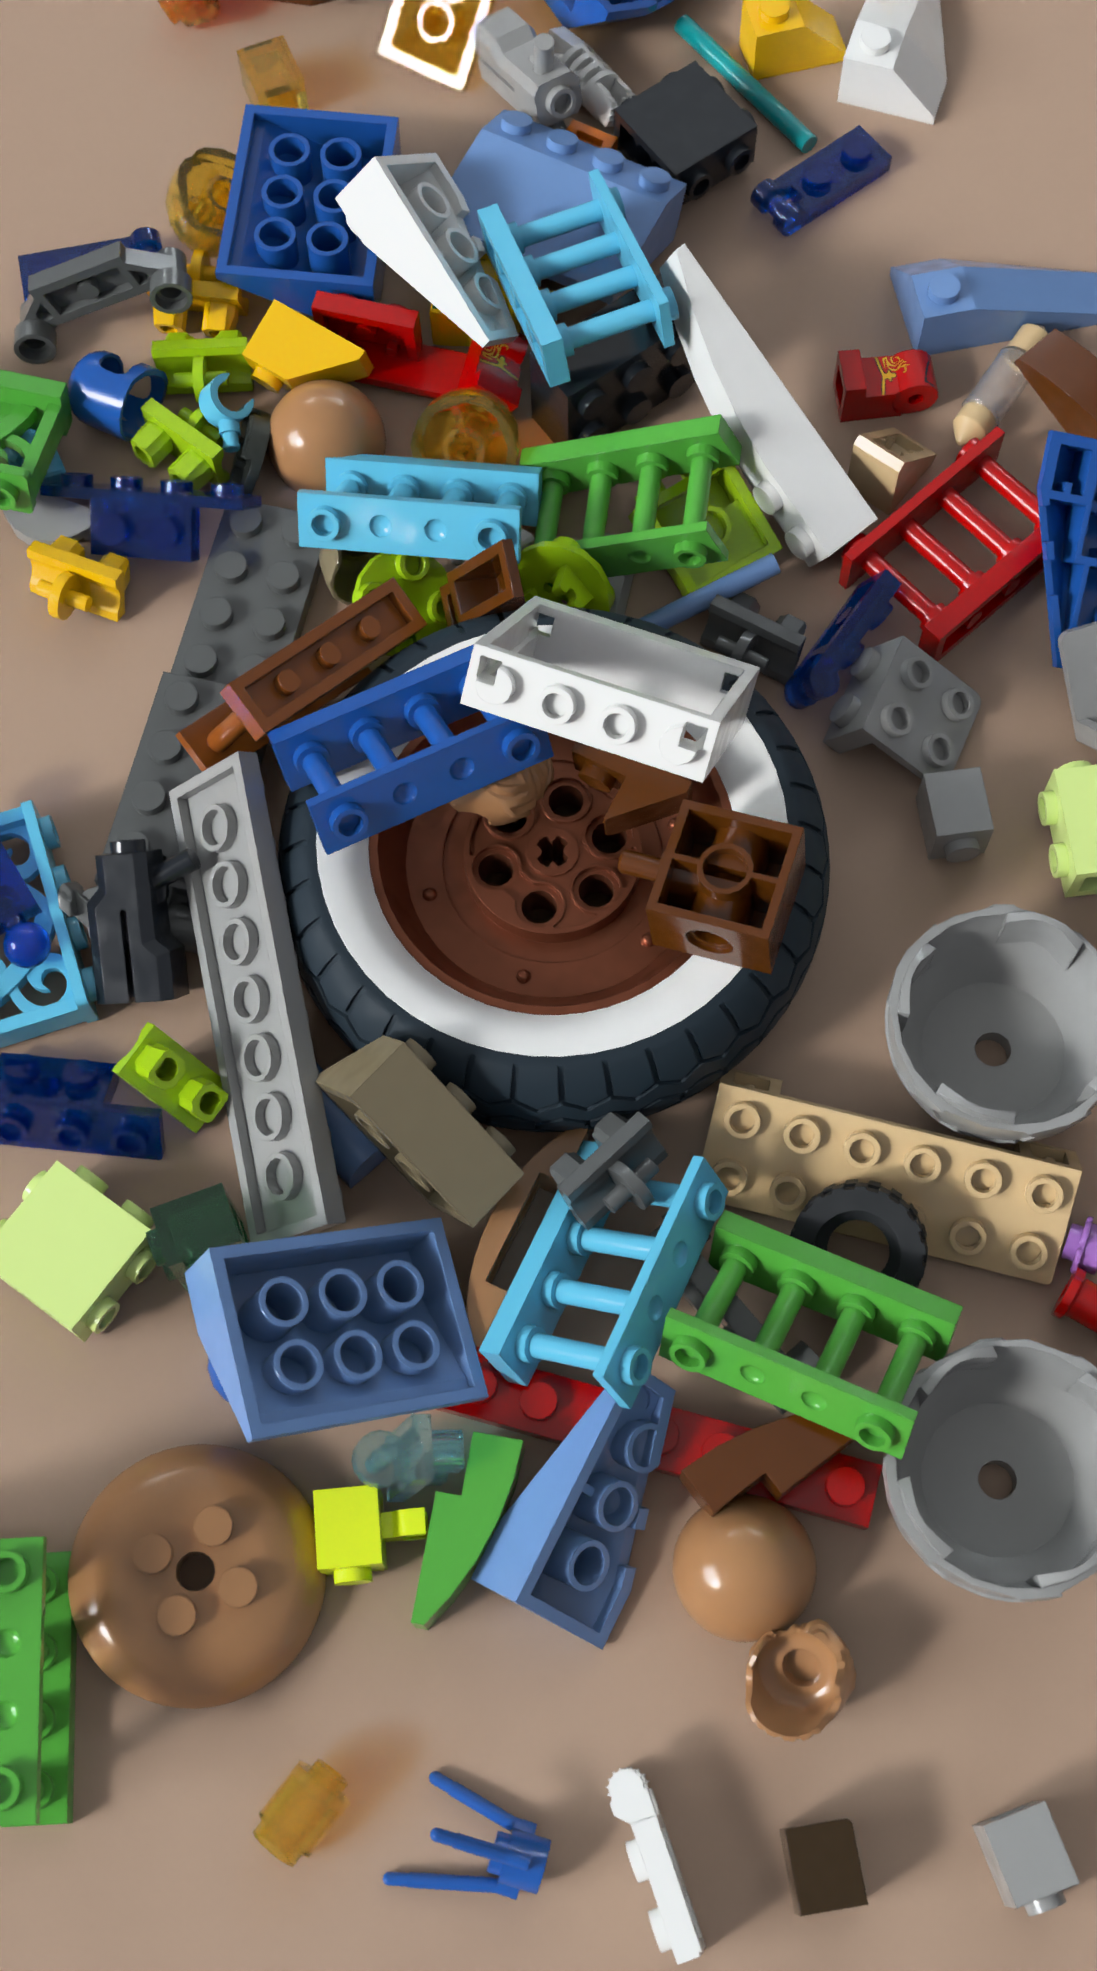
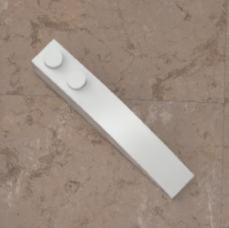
M684 243L673 252L659 269L664 287L670 286L676 298L679 319L674 320V324L694 379L711 416L721 414L742 445L739 467L753 487V496L758 506L765 513L775 518L785 533V542L790 551L799 559L804 560L810 568L831 556L878 518Z

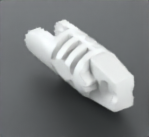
M566 27L549 29L548 34L553 36L555 40L554 56L579 77L583 100L582 105L604 127L613 126L614 109L620 106L627 98L636 96L635 93L632 92L591 46Z

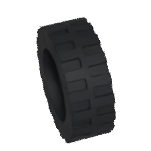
M858 1179L846 1180L843 1184L836 1185L834 1183L824 1188L820 1194L814 1195L796 1219L790 1234L791 1237L827 1251L829 1238L838 1226L852 1220L870 1222L883 1232L889 1244V1259L880 1273L917 1288L923 1278L928 1258L927 1233L924 1223L921 1224L917 1216L918 1212L912 1203L908 1205L902 1199V1194L895 1189H886L881 1186L880 1182L872 1180L869 1183L858 1182Z

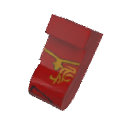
M518 333L519 336L513 342L483 348L472 339L452 408L491 429L519 406L522 388L518 387V381L521 373L520 365L528 349L526 336ZM480 393L491 399V406H479L473 399Z
M860 349L838 351L833 387L840 422L901 416V414L920 412L931 407L939 397L931 356L925 351L910 349L892 356L861 358Z

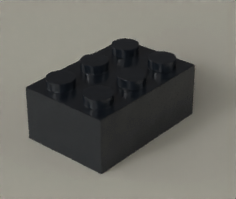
M659 273L658 275H656V278L659 281L661 287L663 288L664 284L661 273ZM633 289L581 322L638 303L640 300ZM672 321L675 345L664 348L651 322L575 348V354L567 357L571 381L552 388L549 387L533 351H531L529 355L532 418L553 443L614 433L626 424L638 423L649 413L650 409L666 399L677 398L684 394L695 382L674 321Z

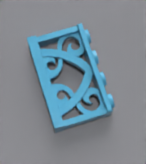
M32 800L20 803V807L0 813V843L19 838L27 842L30 849L29 858L22 865L11 863V856L13 854L11 848L0 856V896L13 901L35 916L30 933L12 963L6 967L0 959V1008L12 999L22 1012L0 1020V1048L82 1022L91 1023L99 1020L94 1003L97 1001L93 966L84 967L80 950L89 948L84 926L75 916L69 917L59 908V888L61 884L71 882L65 865L56 866L52 853L53 849L61 847L59 836L51 815L41 817ZM39 874L46 897L28 884ZM55 934L57 935L62 955L48 953ZM60 972L65 976L67 988L58 1002L39 1006L28 1001L20 991L29 981L35 990L41 993H52L49 988L44 986V978L47 974Z

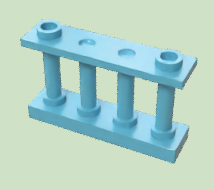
M599 169L588 172L592 201L517 226L515 221L507 224L497 203L477 210L486 253L550 388L571 381L567 357L575 354V348L650 322L664 348L675 345L672 321L679 319V309L674 293L670 286L661 287L625 220V208L618 188L613 187L609 189ZM597 222L600 223L605 233L602 236L535 259L531 254L522 255L525 254V247ZM613 255L617 256L622 265L620 269L550 292L548 288L541 290L538 288L541 287V280ZM632 288H634L640 300L638 303L569 327L564 322L557 325L555 323L558 320L557 314Z
M373 454L325 457L326 491L299 489L297 492L299 547L469 560L502 539H512L517 564H519L521 561V526L536 527L542 495L543 467Z
M583 1141L577 1155L586 1160L599 1147L596 1142ZM693 1155L681 1184L650 1180L645 1184L655 1199L650 1205L669 1208L656 1237L603 1228L611 1211L588 1231L577 1222L562 1195L557 1190L479 1349V1352L507 1382L528 1386L541 1360L593 1370L592 1375L620 1407L632 1408L641 1386L646 1383L650 1376L653 1359L661 1344L666 1315L671 1307L677 1308L714 1223L720 1218L725 1207L729 1191L705 1157ZM593 1252L645 1261L631 1291L581 1282L578 1279L589 1256ZM571 1305L620 1316L606 1346L553 1336L552 1334L564 1309Z

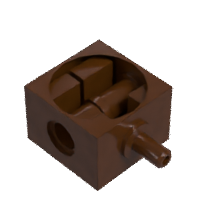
M683 799L668 845L661 858L626 849L621 853L618 862L620 873L654 881L646 906L653 945L772 974L806 867L804 828Z

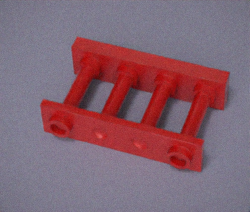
M998 426L981 440L975 437L967 442L958 453L954 463L868 535L864 533L856 535L846 545L841 554L843 562L838 583L844 589H847L867 573L921 621L919 628L922 630L918 647L937 662L1044 571L1038 498L997 462L1005 432ZM981 477L1035 524L1034 531L1023 541L1019 537L1012 540L960 493ZM941 509H944L997 556L996 564L986 573L981 570L974 572L922 525ZM905 540L959 588L958 597L947 606L943 603L936 605L887 562L884 557Z

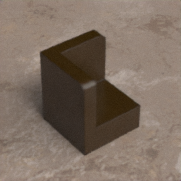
M838 1819L779 1829L795 1914L806 1916L868 1905L853 1824L849 1819Z

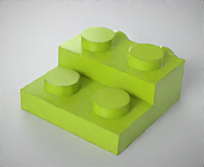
M735 466L717 468L712 471L706 521L709 522L729 550L728 561L708 563L700 568L679 567L667 569L682 596H685L770 553L774 555L783 549ZM690 473L680 474L683 480L667 489L661 481L655 528L683 524ZM635 509L627 516L632 525Z

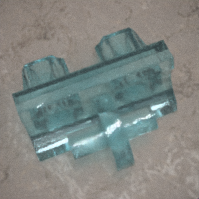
M411 1414L392 1432L377 1430L369 1432L362 1437L353 1449L351 1460L353 1470L360 1481L369 1487L380 1489L388 1487L386 1490L387 1502H405L425 1486L443 1485L447 1482L448 1473H459L464 1469L462 1430H432L431 1414Z

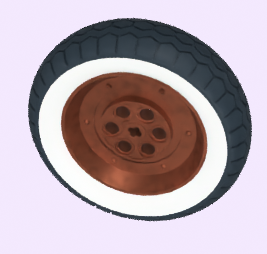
M576 608L706 650L677 633L647 621L608 611ZM516 610L502 612V616H498L496 613L472 618L436 631L418 640L376 667L343 700L473 645ZM540 613L537 622L538 630L551 634L555 618ZM726 673L722 689L729 691L739 677ZM755 688L743 725L704 782L701 783L686 777L683 778L692 782V801L804 828L806 867L772 974L653 945L646 906L654 881L620 873L618 862L621 853L626 849L661 858L668 845L678 813L614 835H606L603 822L604 817L618 790L612 788L610 793H606L582 781L578 776L580 771L574 767L571 752L576 741L548 732L554 757H551L554 767V781L546 790L544 797L536 801V806L530 810V815L517 820V822L524 826L519 831L513 833L502 832L497 829L498 826L489 825L487 818L471 812H458L449 803H446L327 855L305 802L318 795L313 784L293 792L289 791L281 821L277 861L283 892L287 902L286 908L294 950L297 954L298 971L314 1003L329 1025L354 1052L383 1035L403 1041L404 1043L409 1038L413 1039L435 1060L436 1066L431 1072L444 1086L449 1082L455 1084L473 1101L476 1109L471 1115L478 1123L512 1130L531 1132H565L566 1130L580 1128L593 1130L595 1125L612 1111L627 1119H630L638 1111L647 1117L692 1097L732 1070L775 1027L801 987L820 941L826 915L830 880L827 827L814 778L794 737L779 715ZM478 711L447 726L456 736L486 723L487 720ZM688 722L684 738L697 742L707 728ZM423 735L391 750L396 758L400 760L430 747L431 744ZM369 759L339 771L335 775L342 785L375 771ZM563 805H571L579 810L577 814L570 817L559 816L553 811ZM603 841H614L623 848L615 853L607 854L595 847ZM549 860L551 863L548 867L543 865V862ZM557 860L563 861V864L561 866H557L555 862ZM498 872L511 877L507 883L501 886L488 885L483 881L486 876ZM601 893L607 896L610 902L604 906L592 907L585 904L582 899L588 894ZM536 909H545L554 915L551 920L545 923H533L525 916Z

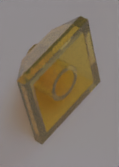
M394 0L378 53L456 89L466 91L478 55L472 32L476 21L491 14L495 0Z

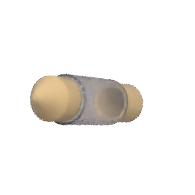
M1036 324L1022 325L1009 344L1000 350L963 401L962 409L953 420L957 445L964 446L975 437L981 440L1001 423L1029 383L1014 362L1048 335L1045 326Z

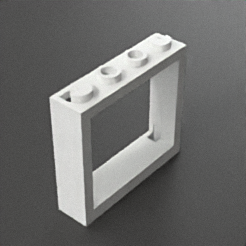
M534 596L474 643L460 704L703 783L745 721L760 667ZM540 613L555 618L551 634L538 630L537 622ZM726 673L739 677L729 691L722 689ZM688 722L707 728L697 742L684 738Z

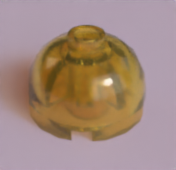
M204 147L196 150L193 156L185 158L172 175L167 188L165 205L170 227L179 241L192 252L195 249H204L208 251L210 259H218L236 155L224 149Z
M475 387L451 389L429 403L417 420L410 445L413 458L517 465L521 449V436L518 421L505 402L492 392Z

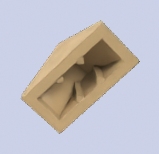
M894 427L859 434L853 445L848 477L864 500L890 515L931 466L937 454Z

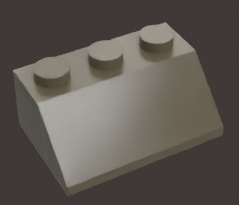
M383 1035L323 1070L315 1082L330 1100L431 1206L474 1228L525 1174L510 1158L516 1152L510 1141L490 1125L484 1129L473 1118L471 1113L476 1109L473 1101L455 1084L449 1082L444 1086L431 1072L436 1066L435 1060L413 1039L409 1038L404 1043L403 1041Z

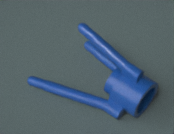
M438 1771L430 1773L429 1781L433 1785L510 1831V1834L497 1831L494 1843H490L436 1827L430 1832L431 1839L434 1842L451 1846L454 1849L489 1859L486 1872L498 1875V1877L420 1872H386L383 1875V1883L388 1886L495 1893L515 1900L518 1897L519 1890L537 1894L551 1845L550 1839L535 1835L537 1823L513 1816Z

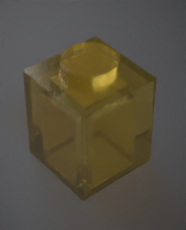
M283 35L236 50L243 87L252 105L309 109L304 78Z

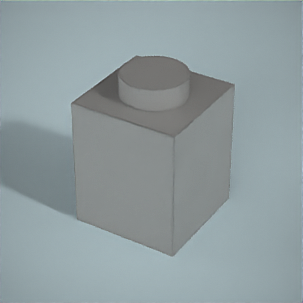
M974 767L923 774L916 796V803L928 860L946 858L949 862H963L977 857L980 853H984L994 831L981 768Z
M1032 1801L972 1825L1004 1906L1015 1909L1025 1906L1028 1916L1038 1915L1066 1903L1067 1901L1062 1890L1080 1884L1046 1801Z

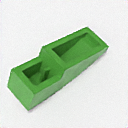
M473 1431L462 1494L456 1495L436 1491L411 1623L415 1628L429 1630L455 1602L471 1580L501 1518L507 1512L514 1495L525 1452L523 1440Z

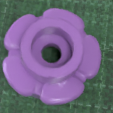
M1092 1216L1087 1217L1085 1226L1075 1223L1071 1225L1061 1258L1073 1261L1070 1268V1273L1072 1274L1078 1267L1095 1276L1097 1224L1092 1223L1094 1219Z

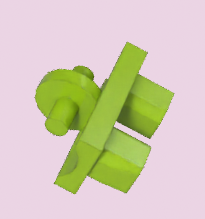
M223 330L215 338L194 339L187 332L168 333L165 340L152 341L151 353L155 367L165 372L168 378L166 395L194 393L196 401L199 403L201 390L217 375L222 373H230V375L218 387V392L253 391L254 379L251 377L253 373L252 368L242 355L248 344L247 337H242V333L239 330Z
M152 397L141 407L145 424L130 441L137 459L148 467L155 468L169 453L177 459L167 468L170 480L177 488L189 496H192L208 482L221 489L229 481L230 474L222 468L224 456L222 448L223 438L219 435V428L213 426L204 418L200 407L194 412L187 407H183L178 415H176Z
M149 1022L141 1030L133 1048L111 1070L196 1134L204 1123H210L214 1120L228 1100L229 1094L223 1090L221 1077Z

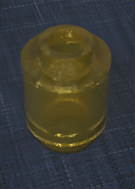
M320 1758L312 1766L299 1760L258 1813L261 1822L254 1829L253 1835L277 1859L288 1866L294 1867L302 1855L305 1857L312 1855L350 1805V1801L343 1794L348 1782L338 1771Z

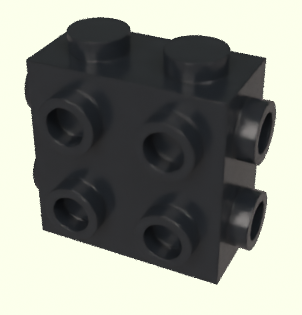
M696 61L677 72L667 74L659 83L637 96L627 98L620 106L614 109V136L618 137V151L630 161L645 167L661 168L667 171L672 178L686 183L683 204L690 200L701 198L711 187L731 175L742 173L754 162L758 132L755 119L747 109L740 108L725 92L721 82L715 76H710Z

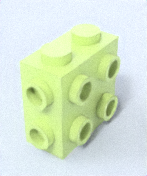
M1084 760L1073 761L1062 765L1058 769H1054L1045 790L1039 792L1038 795L1039 818L1043 826H1050L1053 844L1049 847L1050 870L1054 878H1061L1064 897L1097 894V764L1091 765L1090 762Z
M56 1161L48 1172L45 1170L41 1171L32 1178L23 1192L22 1199L24 1201L10 1218L0 1220V1279L83 1342H86L93 1332L96 1334L101 1333L114 1320L120 1308V1304L117 1301L132 1283H141L153 1271L159 1260L157 1251L161 1248L162 1243L150 1229L156 1221L143 1209L128 1199L121 1207L103 1195L109 1186L89 1169L80 1165L75 1172H72L59 1161Z

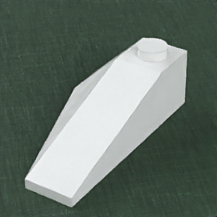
M866 0L857 18L843 58L837 102L933 125L947 83L940 0Z
M437 153L374 156L335 197L346 215V222L349 228L361 239L364 245L482 348L513 342L519 335L499 284L491 276L484 273L479 260L486 253L482 241L478 237H470L463 218L470 213L465 198Z

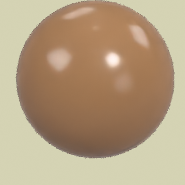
M317 379L300 384L285 394L272 412L270 435L267 444L269 458L278 476L296 492L299 489L326 491V457H345L358 454L385 455L386 433L380 413L362 391L345 382L333 379Z
M744 1494L732 1499L713 1517L700 1508L688 1519L674 1547L672 1573L677 1595L687 1613L697 1624L722 1639L747 1643L757 1642L761 1636L771 1630L774 1632L777 1630L783 1631L791 1627L800 1618L807 1608L815 1589L817 1564L811 1539L804 1526L792 1512L766 1497Z

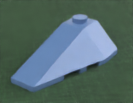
M942 258L895 266L890 269V277L912 348L925 351L929 355L1011 341L1024 324L1043 325L1048 334L1054 329L1061 332L1097 325V272Z
M650 1374L646 1383L641 1386L632 1408L627 1409L620 1407L604 1389L501 1518L471 1580L603 1650L632 1590L636 1568L628 1565L636 1530H645L649 1509L641 1505L648 1474L660 1464L676 1390Z

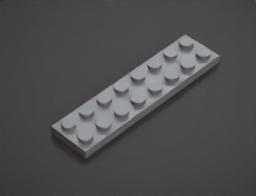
M237 751L170 790L169 797L179 852L187 848L193 849L201 864L200 869L185 876L184 879L222 1088L229 1094L225 1105L250 1242L309 1235L346 1223L322 1092L315 1082L319 1071L316 1066L309 1029V1017L304 1003L297 966V954L293 945L286 908L287 902L281 882L276 844L272 834L265 798V786L261 777L258 756L256 752Z

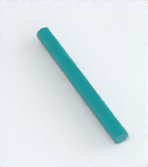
M684 14L676 21L674 31L801 152L805 154L813 149L817 143V137L689 15Z

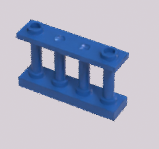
M474 644L267 732L276 759L291 792L313 784L318 793L317 796L305 802L327 855L554 757L548 732L460 704ZM478 711L487 720L486 723L456 736L447 726ZM423 735L431 744L430 747L400 760L396 758L391 750ZM369 759L375 771L341 785L335 773Z

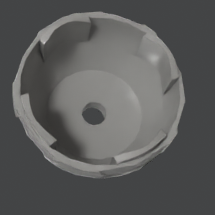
M993 904L982 910L953 916L938 925L934 924L905 952L896 968L886 1000L885 1034L888 1050L894 1069L910 1096L932 1118L951 1130L995 1143L1032 1142L1062 1133L1083 1121L1092 1113L1091 1110L1097 1105V950L1080 933L1070 929L1066 924L1046 915L1018 908L1014 904ZM984 1040L995 1041L1004 1048L1007 1061L999 1066H989L978 1058L975 1045Z
M1003 1338L979 1339L964 1348L946 1354L943 1359L936 1361L928 1368L920 1369L913 1376L902 1402V1405L919 1411L902 1460L886 1453V1456L883 1458L882 1472L888 1506L896 1525L905 1540L924 1563L942 1578L961 1588L988 1599L1007 1602H1035L1062 1597L1064 1591L1097 1573V1367L1082 1356L1067 1354L1029 1339L1005 1340ZM996 1464L1003 1467L1009 1473L1012 1480V1489L1008 1497L994 1499L982 1491L978 1476L983 1466Z

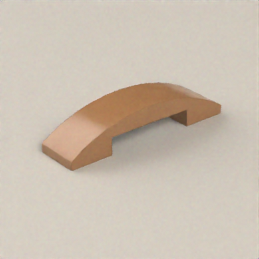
M588 1129L566 1130L545 1145L521 1169L525 1174L498 1201L487 1222L474 1257L467 1294V1316L476 1350L479 1354H481L479 1352L481 1344L508 1292L492 1283L539 1189L542 1188L552 1194H556L558 1190V1185L549 1172L550 1166L565 1153L575 1152L577 1154L583 1141H588Z

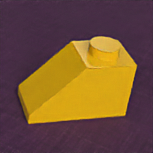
M743 0L739 45L749 73L756 80L843 61L846 47L834 16L811 1Z
M276 299L273 300L242 353L253 369L251 377L266 389L277 394L281 388L290 391L300 384L317 379H333L345 383L369 377L374 368L365 350Z

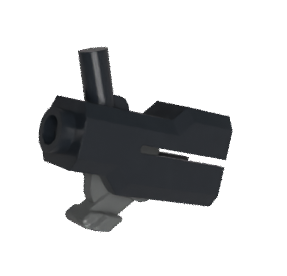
M145 839L111 841V853L95 856L98 886L84 891L78 882L71 881L61 884L58 892L59 908L69 917L75 916L88 928L91 940L97 1004L133 1002L132 997H135L136 1003L167 1001L190 994L185 946L171 935L167 899L170 893V884L201 868L197 854L193 849L187 848L163 861L162 849L146 850Z

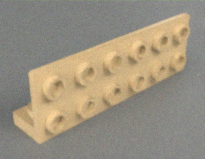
M737 1069L730 1070L721 1078L702 1157H705L729 1191L725 1205L796 1222L806 1204L814 1195L820 1194L824 1188L834 1183L836 1185L843 1184L846 1180L858 1179V1182L869 1183L872 1180L880 1182L881 1186L886 1189L892 1190L893 1188L901 1193L902 1199L908 1205L912 1203L918 1212L917 1216L921 1224L924 1223L929 1256L1047 1285L1052 1282L1082 1175L1077 1152L1034 1141H1019L1015 1143L1014 1151L781 1095L783 1080ZM848 1221L833 1231L889 1245L883 1232L877 1226L867 1221Z

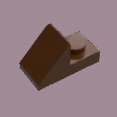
M576 742L571 750L574 767L580 771L578 776L582 781L602 792L610 793L612 788L618 790L604 817L603 822L606 835H614L677 814L683 799L693 800L692 782L677 774Z

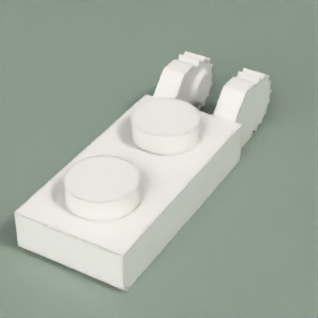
M626 1767L622 1770V1768H619L618 1772H612V1778H608L609 1785L606 1788L609 1789V1793L607 1796L612 1798L610 1805L613 1815L631 1824L635 1839L625 1842L626 1850L638 1883L650 1881L658 1908L649 1910L648 1915L659 1949L662 1953L672 1949L677 1965L700 1957L706 1945L652 1788L648 1787L650 1781L646 1780V1774L640 1773V1769L633 1770V1767H630V1769Z

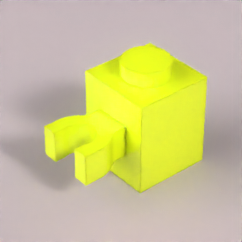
M377 1484L313 1490L317 1570L322 1574H327V1576L334 1575V1585L373 1582L372 1571L388 1570L386 1542L427 1539L429 1524L428 1513L425 1511V1507L384 1512L383 1492Z

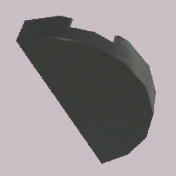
M253 408L251 413L241 421V435L239 436L241 448L234 455L226 493L227 499L229 497L249 501L267 449L271 428L270 413Z

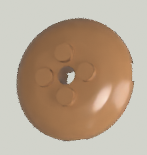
M194 1444L166 1449L134 1463L112 1480L97 1496L79 1526L73 1543L68 1570V1597L74 1624L83 1645L95 1663L115 1683L130 1693L153 1703L175 1708L200 1709L216 1707L245 1698L268 1685L290 1666L309 1640L318 1620L326 1590L327 1574H322L317 1570L314 1513L302 1493L289 1478L265 1460L248 1452L221 1445ZM193 1555L209 1557L215 1567L214 1579L209 1586L199 1591H189L180 1583V1569L183 1563Z

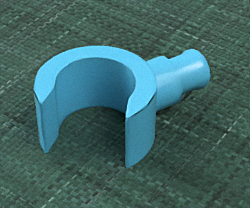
M222 373L217 375L201 390L199 394V407L204 418L210 424L219 428V435L223 438V450L233 453L241 448L239 444V436L241 435L240 422L251 413L254 399H251L238 411H231L225 408L219 400L218 387L225 382L230 373Z

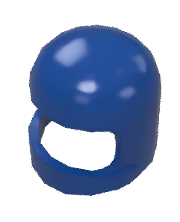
M107 351L89 353L78 361L68 381L71 411L84 424L131 443V439L145 424L141 407L151 397L160 404H163L167 392L168 378L165 372L144 363L134 365L127 373H124L123 362L118 355ZM146 376L150 377L151 391L147 398L142 399L129 394L136 382Z

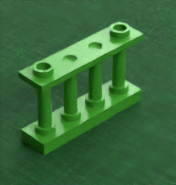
M718 414L523 448L520 466L543 467L542 495L533 544L541 541H553L557 538L563 495L568 492L589 489L582 540L575 541L578 542L581 549L585 550L601 565L607 578L679 567L700 568L708 563L728 561L729 550L709 522L706 521L712 471L717 468L740 465L742 445L723 416ZM690 473L683 524L655 528L661 479L667 476ZM639 481L632 532L605 536L612 487L618 484Z
M724 1210L715 1226L708 1263L719 1272L695 1317L675 1308H670L665 1318L658 1356L674 1362L686 1371L703 1374L852 1438L870 1450L882 1451L902 1460L919 1412L902 1405L903 1399L922 1356L935 1361H939L946 1356L963 1306ZM742 1281L778 1295L754 1342L719 1327ZM801 1306L837 1320L815 1368L779 1353ZM861 1331L898 1345L877 1394L840 1379Z
M44 1536L0 1539V1827L73 1823L77 1630L71 1614L68 1597V1570L71 1551L46 1553L47 1538Z

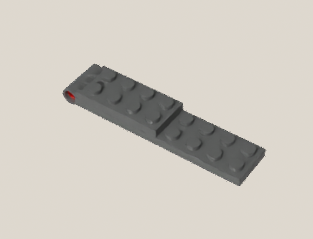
M228 497L171 672L163 671L103 854L111 853V841L145 839L146 850L162 849L163 861L179 853L169 791L202 771L175 735L226 702L219 692L230 682L301 637L321 572L319 561L321 548L299 547L298 511ZM267 745L256 752L260 767ZM96 873V876H95L94 881H95L96 885L98 886V879H97V873ZM183 877L169 885L170 893L167 903L170 932L172 936L185 946L186 952L198 954L185 879Z

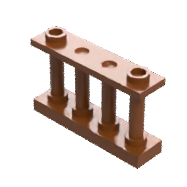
M393 577L230 682L219 692L226 702L196 720L175 736L202 772L237 751L257 752L270 743L267 732L316 712L359 683L372 672L368 667L369 665L416 635L427 623Z

